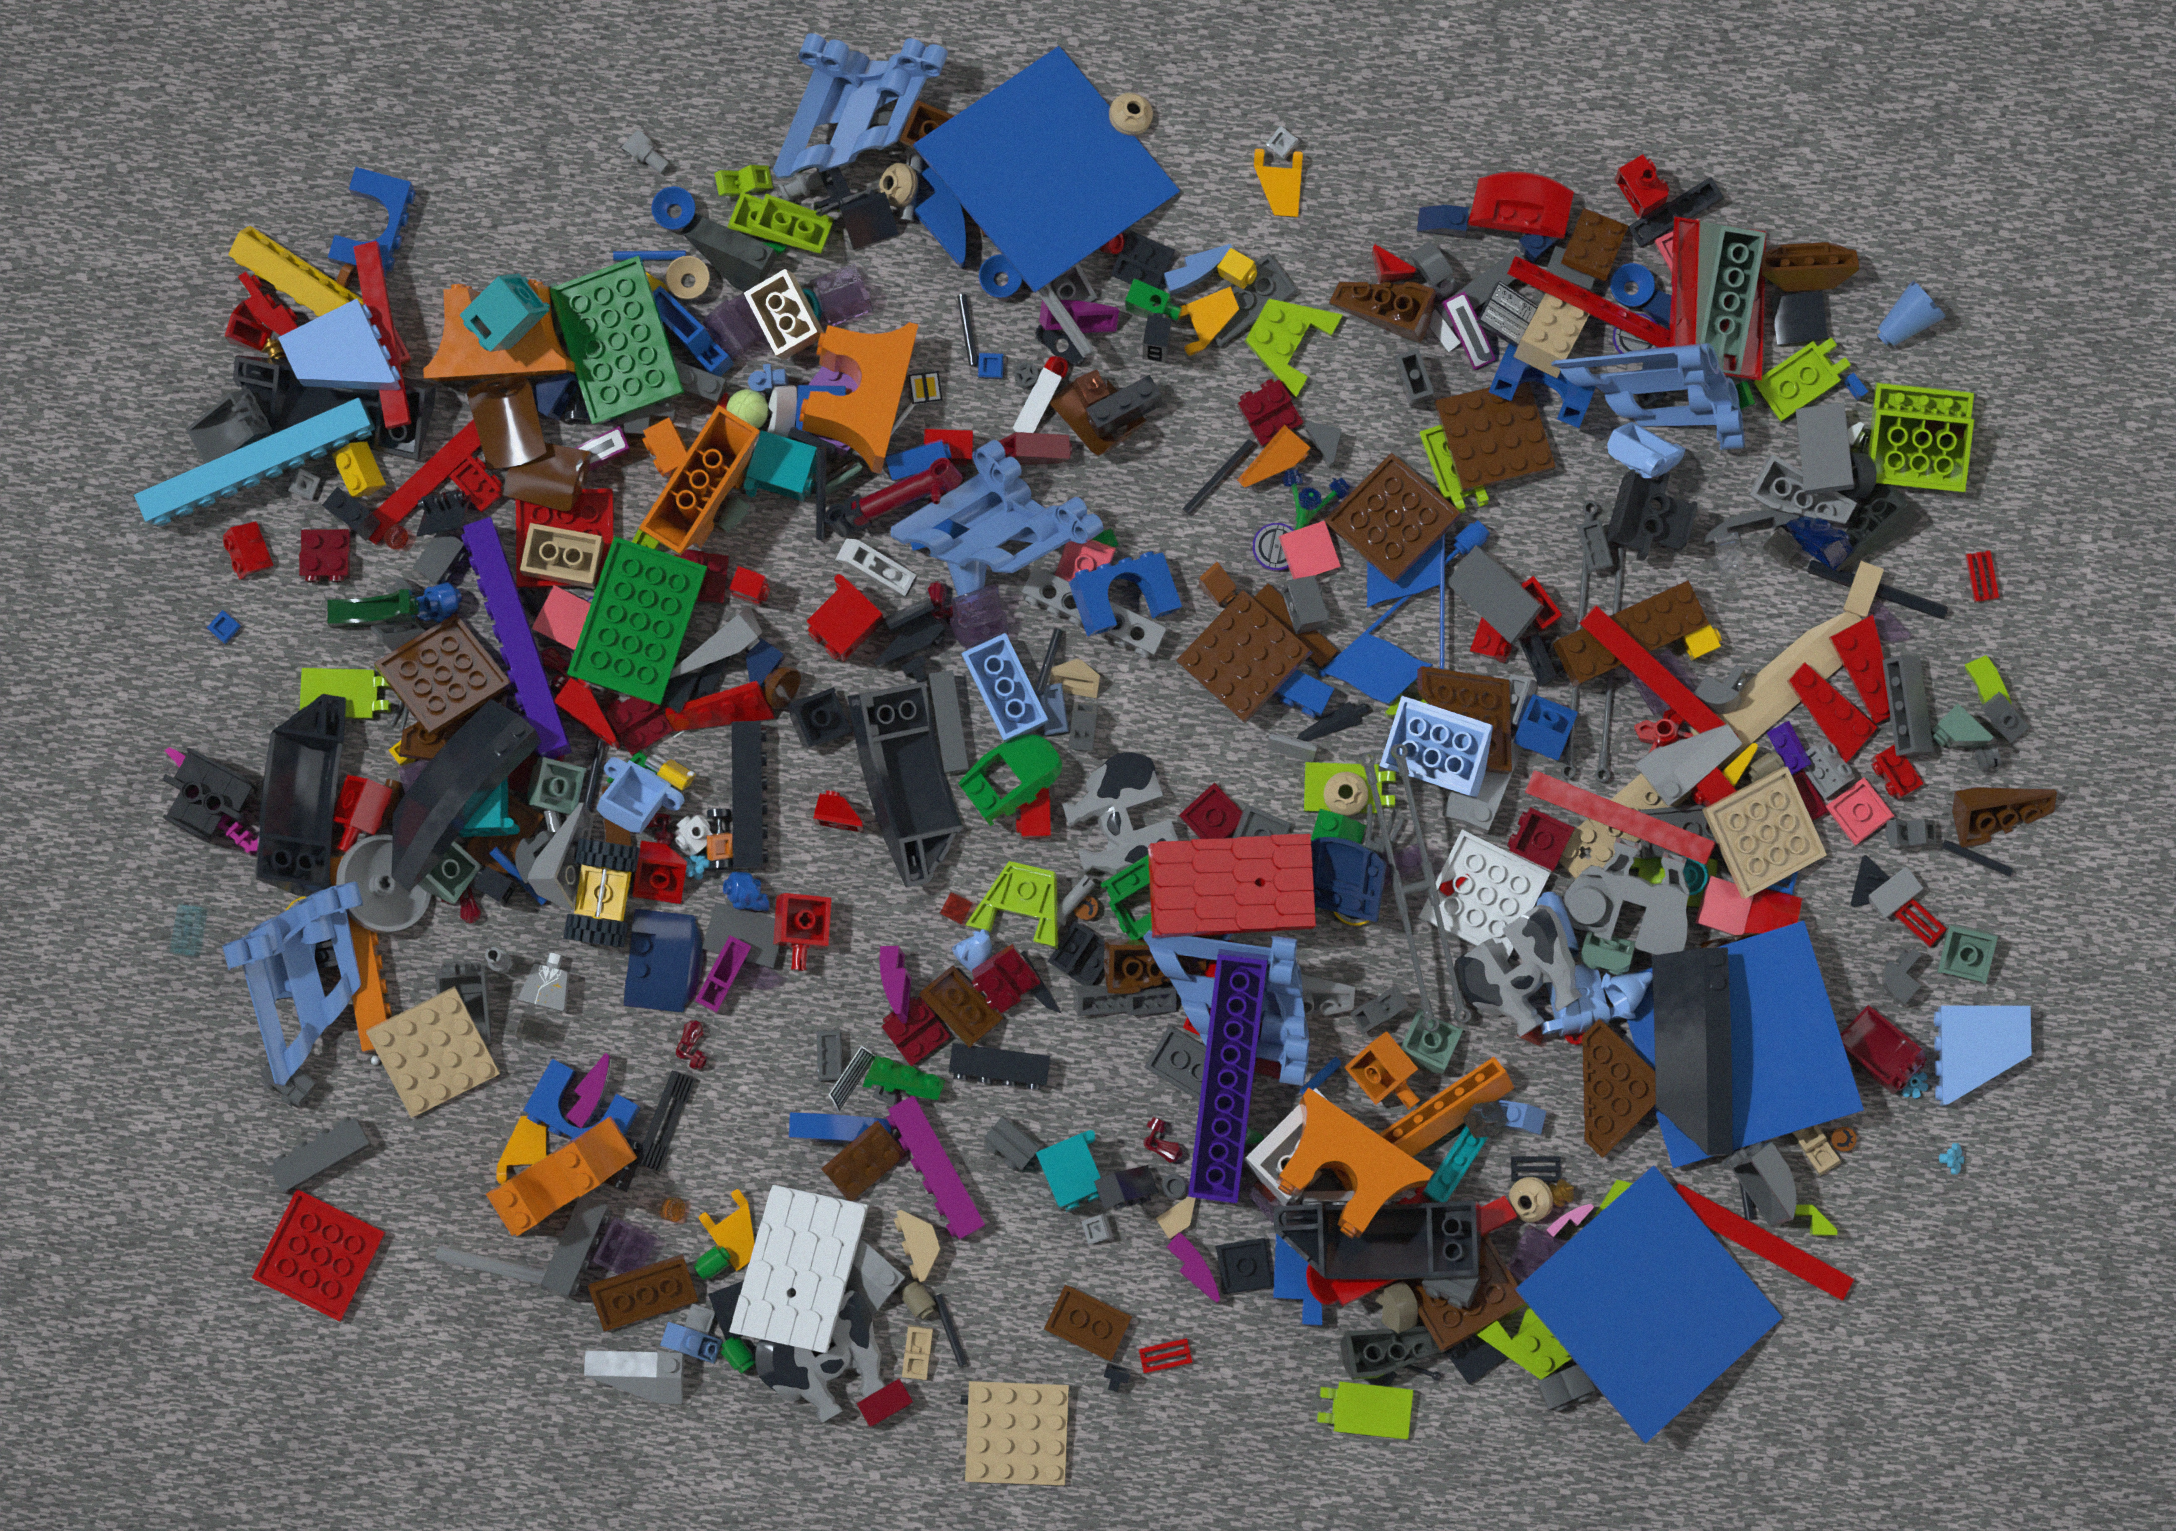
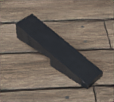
M1709 177L1671 202H1666L1629 225L1628 229L1639 247H1642L1674 228V216L1691 219L1725 198L1713 178ZM1637 230H1639L1642 237L1638 235Z

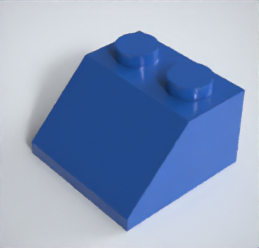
M1533 694L1513 743L1525 749L1543 754L1547 758L1559 761L1578 712Z

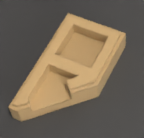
M1187 1197L1156 1218L1169 1239L1190 1226L1195 1198Z

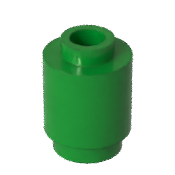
M715 1245L697 1258V1262L693 1266L703 1280L712 1279L730 1266L729 1259H731V1256L724 1246L719 1248Z
M732 1336L721 1345L724 1349L720 1353L734 1371L738 1370L742 1374L755 1364L754 1354L740 1337L735 1339Z

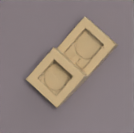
M1863 561L1859 563L1843 607L1844 611L1863 618L1867 617L1884 571L1883 568Z
M1818 1125L1792 1132L1819 1176L1840 1164V1159L1826 1141V1137Z
M908 1325L902 1377L927 1380L933 1335L932 1327Z

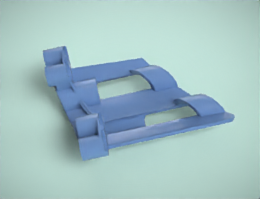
M807 34L798 58L804 64L814 69L774 165L773 172L777 178L794 177L797 172L809 167H816L819 169V172L854 162L858 153L864 150L879 149L880 151L897 142L926 79L940 76L948 56L947 50L935 44L925 47L919 40L908 38L905 40L901 52L892 55L889 61L869 60L868 56L864 53L849 51V47L842 41L830 40L826 42L823 37L817 34ZM898 98L888 126L868 129L875 111L886 103ZM838 123L830 145L819 144L806 148L814 127Z
M1709 343L1632 350L1618 355L1555 360L1551 363L1552 366L1560 368L1562 374L1572 384L1579 387L1596 386L1603 391L1608 405L1614 412L1624 418H1633L1639 426L1717 425V441H1720V450L1745 447L1742 412L1739 407L1736 386L1731 378L1725 377L1719 367L1716 352ZM1643 362L1642 369L1634 371L1592 374L1588 367ZM1688 389L1689 405L1643 410L1635 402L1633 394Z
M992 440L973 452V460L979 474L941 496L939 504L935 505L931 502L891 526L892 538L904 545L909 542L921 543L930 549L931 554L929 556L963 567H967L975 561L983 562L991 567L992 572L1014 573L1069 541L1084 544L1103 532V524L1100 518L1095 514L1088 515L1087 507L1079 497H1073L1060 506L1052 505L1047 508L1042 507L1031 499L1029 486L1018 477L1021 475L1020 464L1013 457H1005V450L997 440ZM949 519L970 530L953 540L947 533L933 529V527ZM1009 540L1033 543L1014 556L1003 549L997 548Z
M357 882L336 885L315 892L278 916L260 923L244 937L222 945L228 970L236 966H243L275 1084L281 1086L286 1084L290 1076L295 1073L307 1058L312 1045L324 1029L340 1015L352 995L361 986L346 911L349 908L364 906ZM331 939L341 979L331 993L325 997L315 962L316 943ZM287 991L292 993L301 1026L300 1033L288 1048L286 1047L275 1007V1002L279 995Z
M1148 931L1143 936L1157 965L1163 974L1170 978L1181 997L1184 1011L1193 1027L1200 1034L1205 1046L1207 1045L1210 1020L1209 1008H1211L1215 978L1187 974L1180 964L1177 955L1217 960L1219 949L1268 955L1261 1012L1263 1024L1261 1037H1258L1256 1058L1282 1064L1279 1083L1304 1086L1309 1060L1310 1040L1302 996V975L1296 960L1297 939L1272 936V947L1267 948L1191 936L1152 938V931Z

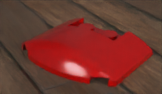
M1508 171L1478 179L1468 225L1564 239L1574 191L1554 179L1529 172Z

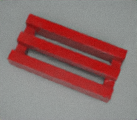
M1991 551L1966 554L1974 603L1998 599L1999 593ZM1982 557L1986 558L1992 590L1991 595L1988 592ZM1972 559L1977 560L1983 596H1979Z
M1913 898L1893 913L1901 923L1928 947H1931L1946 930L1941 923ZM1909 904L1912 905L1938 929L1937 933L1928 927L1907 906ZM1904 911L1932 938H1927L1918 928H1916L1907 918H1905L1901 914V912Z
M1187 1338L1138 1349L1144 1374L1192 1363ZM1179 1345L1184 1346L1182 1350L1145 1358V1353ZM1186 1355V1359L1147 1367V1362Z

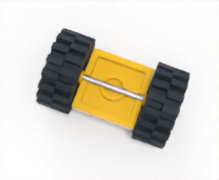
M579 838L575 862L587 865L581 866L575 914H567L563 938L624 948L628 923L620 921L624 920L631 872L625 871H637L639 847Z

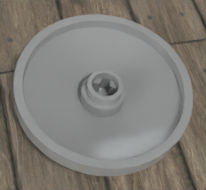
M374 835L357 842L345 853L337 871V885L350 882L358 883L364 905L346 909L347 914L360 926L378 933L398 932L413 925L424 914L431 898V894L424 891L420 886L416 885L408 892L392 878L391 835Z

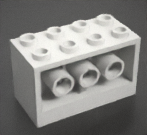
M1316 1088L1313 1090L1325 1098ZM1300 1104L1243 1162L1284 1205L1289 1201L1294 1204L1304 1192L1303 1190L1297 1196L1294 1194L1288 1196L1278 1189L1279 1184L1276 1183V1180L1283 1171L1282 1164L1286 1165L1289 1162L1300 1141L1303 1126ZM1320 1170L1314 1174L1313 1179L1309 1184L1310 1187L1322 1175Z

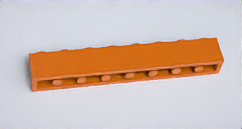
M343 856L330 859L331 886L337 885V871ZM347 914L361 980V986L352 995L361 1049L366 1054L376 1052L366 1030L392 1017L390 1002H385L384 994L388 993L386 979H381L380 969H384L382 956L376 953L375 946L379 945L378 934L360 926Z
M1492 1057L1378 1135L1413 1157L1513 1090L1514 1086L1506 1070L1495 1057ZM1331 1168L1345 1191H1353V1185L1348 1175L1340 1169Z

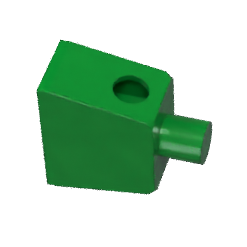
M1137 279L1133 280L1125 299L1127 312L1146 319L1148 315L1153 316L1154 313H1161L1177 321L1182 311V307L1171 303L1169 293Z

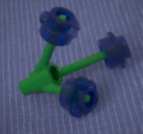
M1298 469L1285 471L1281 481H1283L1284 487H1292L1297 513L1295 530L1309 525L1311 518L1333 497L1337 496L1342 500L1345 496H1348L1350 486L1343 478L1338 480L1332 478L1333 482L1328 485L1332 492L1322 500L1321 493L1315 488H1304L1302 492L1298 493L1297 485L1303 484L1302 476H1304V473H1299Z

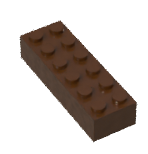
M1689 580L1609 616L1648 653L1709 625ZM1584 628L1564 636L1553 643L1573 688L1623 665Z

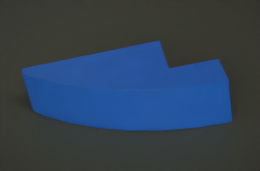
M929 167L922 173V179L934 194L915 209V215L962 269L966 263L967 242L961 205L931 167Z
M659 286L652 292L663 326L710 374L721 377L734 365L729 355L713 341L707 330L663 287Z
M790 1112L789 1138L810 1139L816 1142L851 1143L877 1120L890 1135L891 1125L887 1119Z
M1276 1234L1273 1299L1303 1300L1302 1325L1322 1326V1305L1314 1298L1307 1284L1306 1271L1309 1263Z

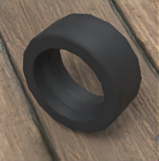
M1850 453L1852 468L1856 464L1858 469V480L1854 489L1837 492L1847 498L1863 499L1869 496L1874 489L1877 475L1875 463L1866 453Z

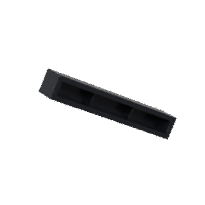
M761 721L731 722L734 870H764V863H769L768 849H764V839H768V824H763V815H768V801L763 800V791L768 790L767 776H763V766H767V752H762V742H767V728H762Z

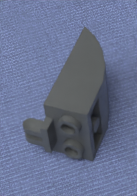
M245 389L227 395L188 426L186 431L206 464L261 440L272 431V428L250 389Z
M479 962L448 963L442 965L441 969H437L435 974L437 995L455 986L485 1044H491V1013L487 965L481 966Z
M1759 1142L1752 1147L1746 1146L1742 1150L1728 1155L1722 1161L1723 1168H1731L1769 1226L1793 1220L1796 1209L1794 1179L1789 1166L1772 1142L1763 1145Z

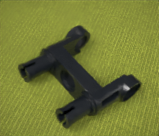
M816 167L805 168V169H803V170H800V171L797 172V173L800 174V173H802L803 171H806V170H809V169H812V168H816ZM839 167L819 172V169L816 168L830 198L814 202V211L820 209L819 212H816L818 217L833 211L841 213L839 207L880 193L879 189L873 190L870 188L852 195Z

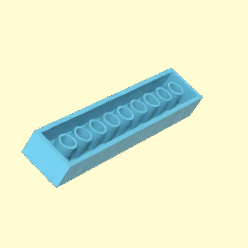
M357 398L134 494V497L145 522L161 527L170 523V518L176 515L184 517L193 513V508L197 506L205 508L216 503L215 499L218 497H231L237 494V489L241 487L252 488L260 484V479L275 478L283 474L282 470L291 467L295 469L303 466L306 459L313 457L315 460L328 454L327 450L332 448L339 450L352 439L358 438L363 440L372 435L371 431L375 430V425L365 402Z

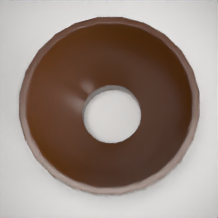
M785 666L775 669L766 676L764 680L765 699L773 708L780 709L785 707L797 693L801 682V674L797 669Z

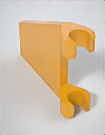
M1257 148L1254 153V169L1274 216L1298 217L1303 153L1298 151L1293 153L1292 168L1263 166L1264 149Z
M1231 287L1180 306L1182 311L1179 319L1190 315L1199 341L1184 346L1186 354L1192 356L1203 351L1240 310Z
M527 1116L520 1117L497 1164L496 1179L499 1184L508 1180L507 1166L533 1165L547 1156L546 1123L541 1122L540 1125H537L528 1120Z
M736 1189L731 1193V1196L740 1207L738 1210L717 1225H715L706 1212L699 1216V1220L719 1248L722 1246L726 1248L731 1256V1259H729L730 1263L738 1271L750 1262L755 1242L748 1201L741 1191Z

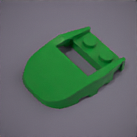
M1024 734L1002 743L983 755L958 784L989 826L994 825L993 819L1003 813L1007 817L1016 812L1015 808L1025 802L1030 804L1037 799L1035 795L1042 788L1047 789L1052 785L1061 773L1062 759L1051 743L1045 738ZM1004 759L1021 784L1010 791L1003 799H1000L983 776L987 773L986 769L995 761L998 763Z
M1148 855L1101 883V887H1106L1111 900L1108 903L1118 919L1119 927L1132 940H1144L1143 936L1148 931H1152L1151 912L1134 922L1121 900L1150 883Z

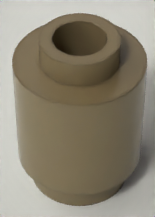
M1776 752L1767 753L1748 766L1749 772H1747V775L1751 782L1754 783L1772 772L1785 767Z
M917 1281L909 1284L900 1292L903 1296L902 1300L915 1318L921 1317L925 1319L935 1311L933 1307L936 1303L923 1285H919Z

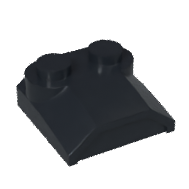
M834 687L791 702L788 705L790 719L801 744L807 750L816 749L822 744L853 732L837 698Z

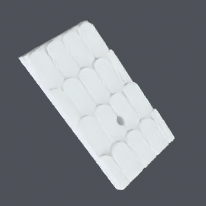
M772 1185L729 1332L827 1353L869 1205ZM793 1288L796 1290V1295L794 1297L791 1296V1290Z

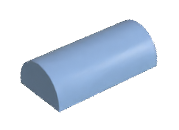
M1006 633L961 653L1004 742L1017 736L1028 734L1040 728L1048 721Z

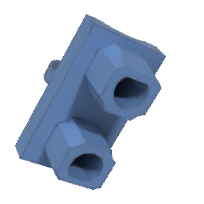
M763 364L765 373L763 371H755L748 378V384L752 390L758 392L766 391L768 397H771L774 386H788V375L785 369L773 370L771 364Z

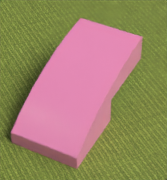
M1587 1204L1566 1213L1556 1220L1545 1233L1553 1238L1568 1220L1576 1227L1594 1206Z

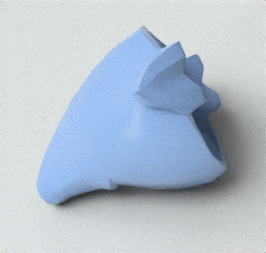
M984 929L974 931L973 937L960 941L952 948L956 959L971 972L972 969L992 957V944L989 932Z
M1608 973L1604 975L1601 989H1605L1610 1001L1619 1011V1017L1626 1019L1635 1018L1633 1011L1643 999L1649 984L1653 980L1652 973L1623 974L1612 978Z

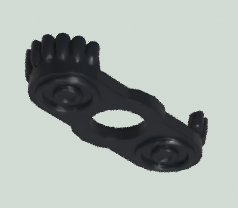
M1042 325L1036 328V339L1050 349L1053 355L1063 357L1072 365H1080L1086 360V357L1080 354L1068 335L1057 330H1045ZM1058 339L1066 340L1068 342L1067 350L1064 352L1057 351L1054 347L1055 341Z

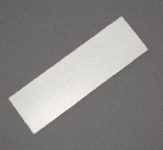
M1043 368L1013 426L1016 432L1034 433L1062 377Z

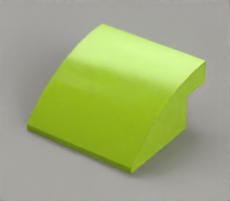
M1875 382L1869 456L1875 463L1877 472L1876 483L1965 492L1974 419L1971 417L1974 393L1970 391ZM1926 419L1944 421L1943 429L1935 433L1934 440H1932L1931 433L1924 428ZM1950 423L1964 428L1963 439H1956V436L1949 431ZM1922 431L1927 433L1926 440H1920ZM1944 434L1951 435V439L1940 440L1941 436Z

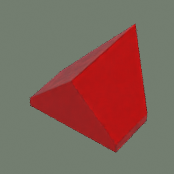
M1376 244L1373 246L1372 257L1379 284H1383V282L1393 283L1414 277L1416 268Z
M242 300L231 313L225 338L230 344L262 352L264 345L268 343L267 339L270 338L272 330L266 328L247 307L244 300Z

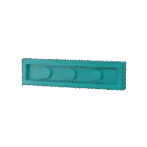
M1472 1116L1421 1194L1433 1203L1447 1202L1494 1128L1477 1116Z

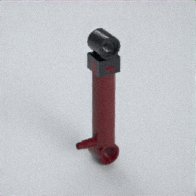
M942 457L935 460L929 469L863 498L860 494L844 500L845 507L842 504L832 505L826 511L824 520L838 536L847 537L855 529L859 532L872 526L873 519L930 494L935 505L939 504L941 490L952 491L957 488L962 481V475L947 458Z

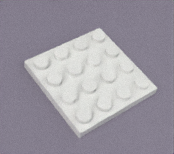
M1461 830L1436 881L1441 903L1439 907L1445 931L1475 946L1493 938L1506 960H1508L1514 947L1502 929L1533 909L1550 872ZM1459 877L1467 878L1457 889L1455 886L1456 880ZM1454 879L1453 888L1455 892L1447 897L1438 888L1441 883ZM1428 897L1419 918L1438 927L1434 908L1431 906Z

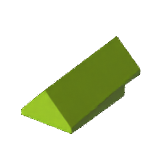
M741 192L727 228L821 254L824 250L834 217L828 215L818 217L816 215L817 211L766 194L763 200Z

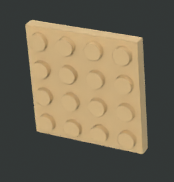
M1782 767L1702 809L1741 898L1746 899L1827 855L1788 767Z
M455 986L366 1030L411 1118L500 1074Z
M969 1381L965 1482L1065 1486L1069 1385Z

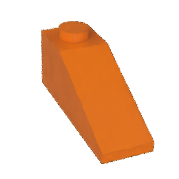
M1284 425L1237 481L1243 487H1248L1294 467L1297 463H1301L1306 459L1310 447Z

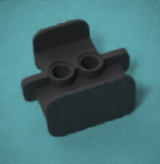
M1631 469L1622 478V483L1619 487V493L1617 494V500L1615 501V507L1613 508V514L1608 526L1609 529L1607 530V543L1615 542L1637 549V559L1641 561L1647 558L1651 542L1674 548V552H1679L1686 546L1698 508L1697 502L1689 503L1665 494L1670 474L1664 473L1656 480L1643 478L1635 473L1634 469ZM1652 500L1660 502V511L1652 507ZM1646 523H1651L1654 526L1655 532L1653 534L1645 529Z
M187 748L186 751L188 753L174 778L167 774L162 778L163 781L180 790L167 815L164 814L163 818L177 828L179 827L190 835L210 844V838L224 814L244 823L246 817L241 815L239 811L252 788L255 789L256 786L249 779L235 773L233 770H229L205 755ZM193 787H198L199 795L194 799H189L188 791ZM213 799H220L221 801L220 807L217 810H210L209 804Z

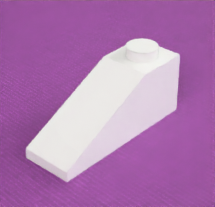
M846 538L835 559L855 572L903 596L908 592L916 574L856 539Z

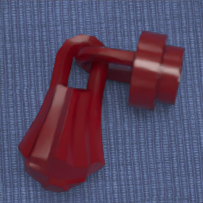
M940 581L931 583L927 588L930 600L934 608L935 606L940 607L939 611L931 615L938 620L945 619L947 625H960L963 619V611L955 606H950L948 610H944V602L948 590Z
M549 648L542 652L541 660L543 665L555 669L564 676L556 675L551 681L550 688L558 695L568 682V679H573L574 677L568 676L567 672L563 670L565 666L569 668L570 664L561 657L556 649Z
M656 813L646 828L662 827V832L654 833L656 843L671 846V842L674 841V834L667 832V826L671 824L670 815ZM657 818H664L663 823L657 822Z
M468 885L459 897L460 918L466 923L472 924L480 919L481 911L474 900L472 889ZM468 891V898L463 896V893Z
M690 1020L684 1024L683 1035L676 1048V1055L680 1059L690 1058L689 1067L694 1070H702L708 1059L704 1055L705 1053L697 1050L694 1055L689 1053L697 1040L704 1034L703 1026L697 1020ZM683 1044L688 1046L686 1051L681 1050Z
M1152 1117L1151 1121L1148 1120L1146 1125L1152 1129L1150 1136L1144 1139V1147L1159 1154L1169 1163L1177 1162L1182 1158V1148L1178 1142H1168L1155 1138L1157 1132L1165 1133L1166 1122ZM1152 1142L1158 1143L1157 1148L1150 1146Z

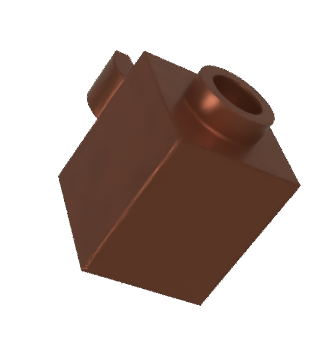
M1097 369L1076 378L1073 386L1085 410L1110 396Z

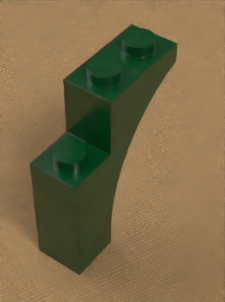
M399 589L396 592L375 597L327 600V624L333 628L371 627L373 625L389 624V622H415V615H419L420 611L419 600H416V596L409 589Z

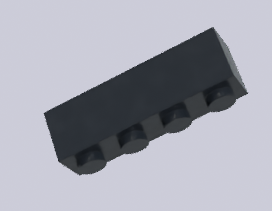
M952 1043L948 1073L953 1075L954 1080L968 1081V1077L978 1078V1083L992 1084L993 1080L1002 1081V1086L1016 1088L1018 1083L1027 1085L1026 1089L1041 1091L1042 1087H1047L1051 1056L971 1046L969 1048L964 1044Z

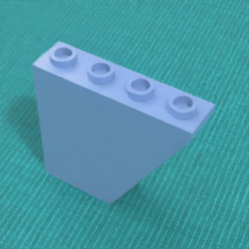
M355 299L278 337L297 379L303 386L376 390L401 389L397 381L401 379L400 374L395 366H390L388 359L391 358L387 347L385 345L381 346L378 340L382 336L377 326L371 325L369 318L372 317V314L366 304L361 305L358 299Z
M1940 1006L1938 1012H1934V1026L1938 1027L1939 1034L1934 1039L1935 1051H1939V1061H1935V1075L1939 1076V1086L1935 1087V1098L1940 1100V1106L1950 1104L2031 1056L2030 1006Z

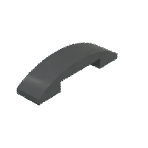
M1773 510L1742 514L1715 527L1704 537L1702 545L1704 547L1726 542L1729 538L1728 531L1769 521L1772 522L1773 529L1777 530L1798 525L1800 518L1792 513Z

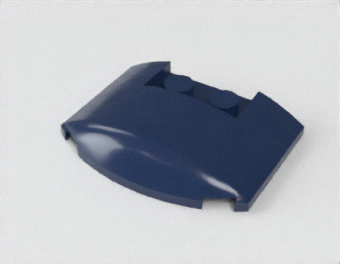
M1319 837L1312 840L1311 852L1315 907L1378 922L1386 871L1384 860H1381L1375 852L1366 846L1349 839Z
M635 909L623 1006L681 1013L686 1009L684 1006L694 996L699 985L704 957L702 935L695 922L697 920L694 915Z

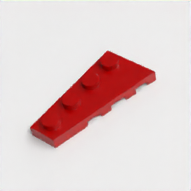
M1870 615L1830 636L1829 640L1872 721L1876 724L1890 716L1883 667L1884 657L1874 616Z
M1805 662L1787 680L1801 703L1812 715L1816 725L1820 727L1827 739L1836 747L1841 758L1847 763L1876 730L1877 726Z
M757 681L686 702L680 713H675L671 708L665 709L666 717L674 731L729 725L735 721L775 719L774 710L767 703L765 694Z

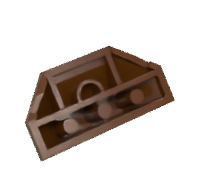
M1830 242L1780 244L1768 252L1762 253L1760 264L1762 275L1784 291L1834 289L1859 271L1857 251Z

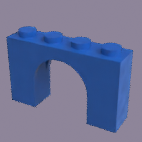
M355 167L349 186L350 193L354 196L382 204L388 210L389 222L386 230L380 237L368 242H360L334 235L328 254L329 261L341 266L349 264L356 267L357 270L353 247L377 241L386 278L387 273L392 272L394 268L395 258H392L394 250H398L401 245L402 236L399 235L402 226L406 227L409 213L406 212L408 205L413 204L415 200L416 190H413L412 183Z
M1508 344L1489 393L1511 401L1517 387L1521 383L1529 381L1543 383L1553 388L1562 398L1563 404L1557 420L1580 428L1596 386H1576L1568 381L1562 372L1555 378L1513 357L1517 347L1515 348Z
M941 439L886 455L885 458L893 481L929 469L935 460L942 457L952 458L948 443L943 444ZM949 519L933 527V529L947 533L953 539L964 534L969 529ZM910 542L913 551L927 547L921 543Z
M1153 551L1140 555V559L1136 560L1128 557L1120 560L1114 566L1106 563L1098 566L1097 570L1089 572V569H1084L1076 572L1075 577L1068 582L1087 637L1108 632L1117 625L1108 599V588L1113 580L1125 579L1136 584L1145 596L1152 619L1173 614L1182 607L1163 552L1154 554Z
M552 1059L523 1111L529 1114L527 1116L528 1120L537 1125L544 1122L550 1126L548 1129L550 1132L559 1137L564 1133L571 1137V1141L594 1126L577 1128L571 1126L565 1120L561 1108L562 1099L576 1072ZM616 1094L604 1117L598 1123L611 1116L625 1137L641 1108Z

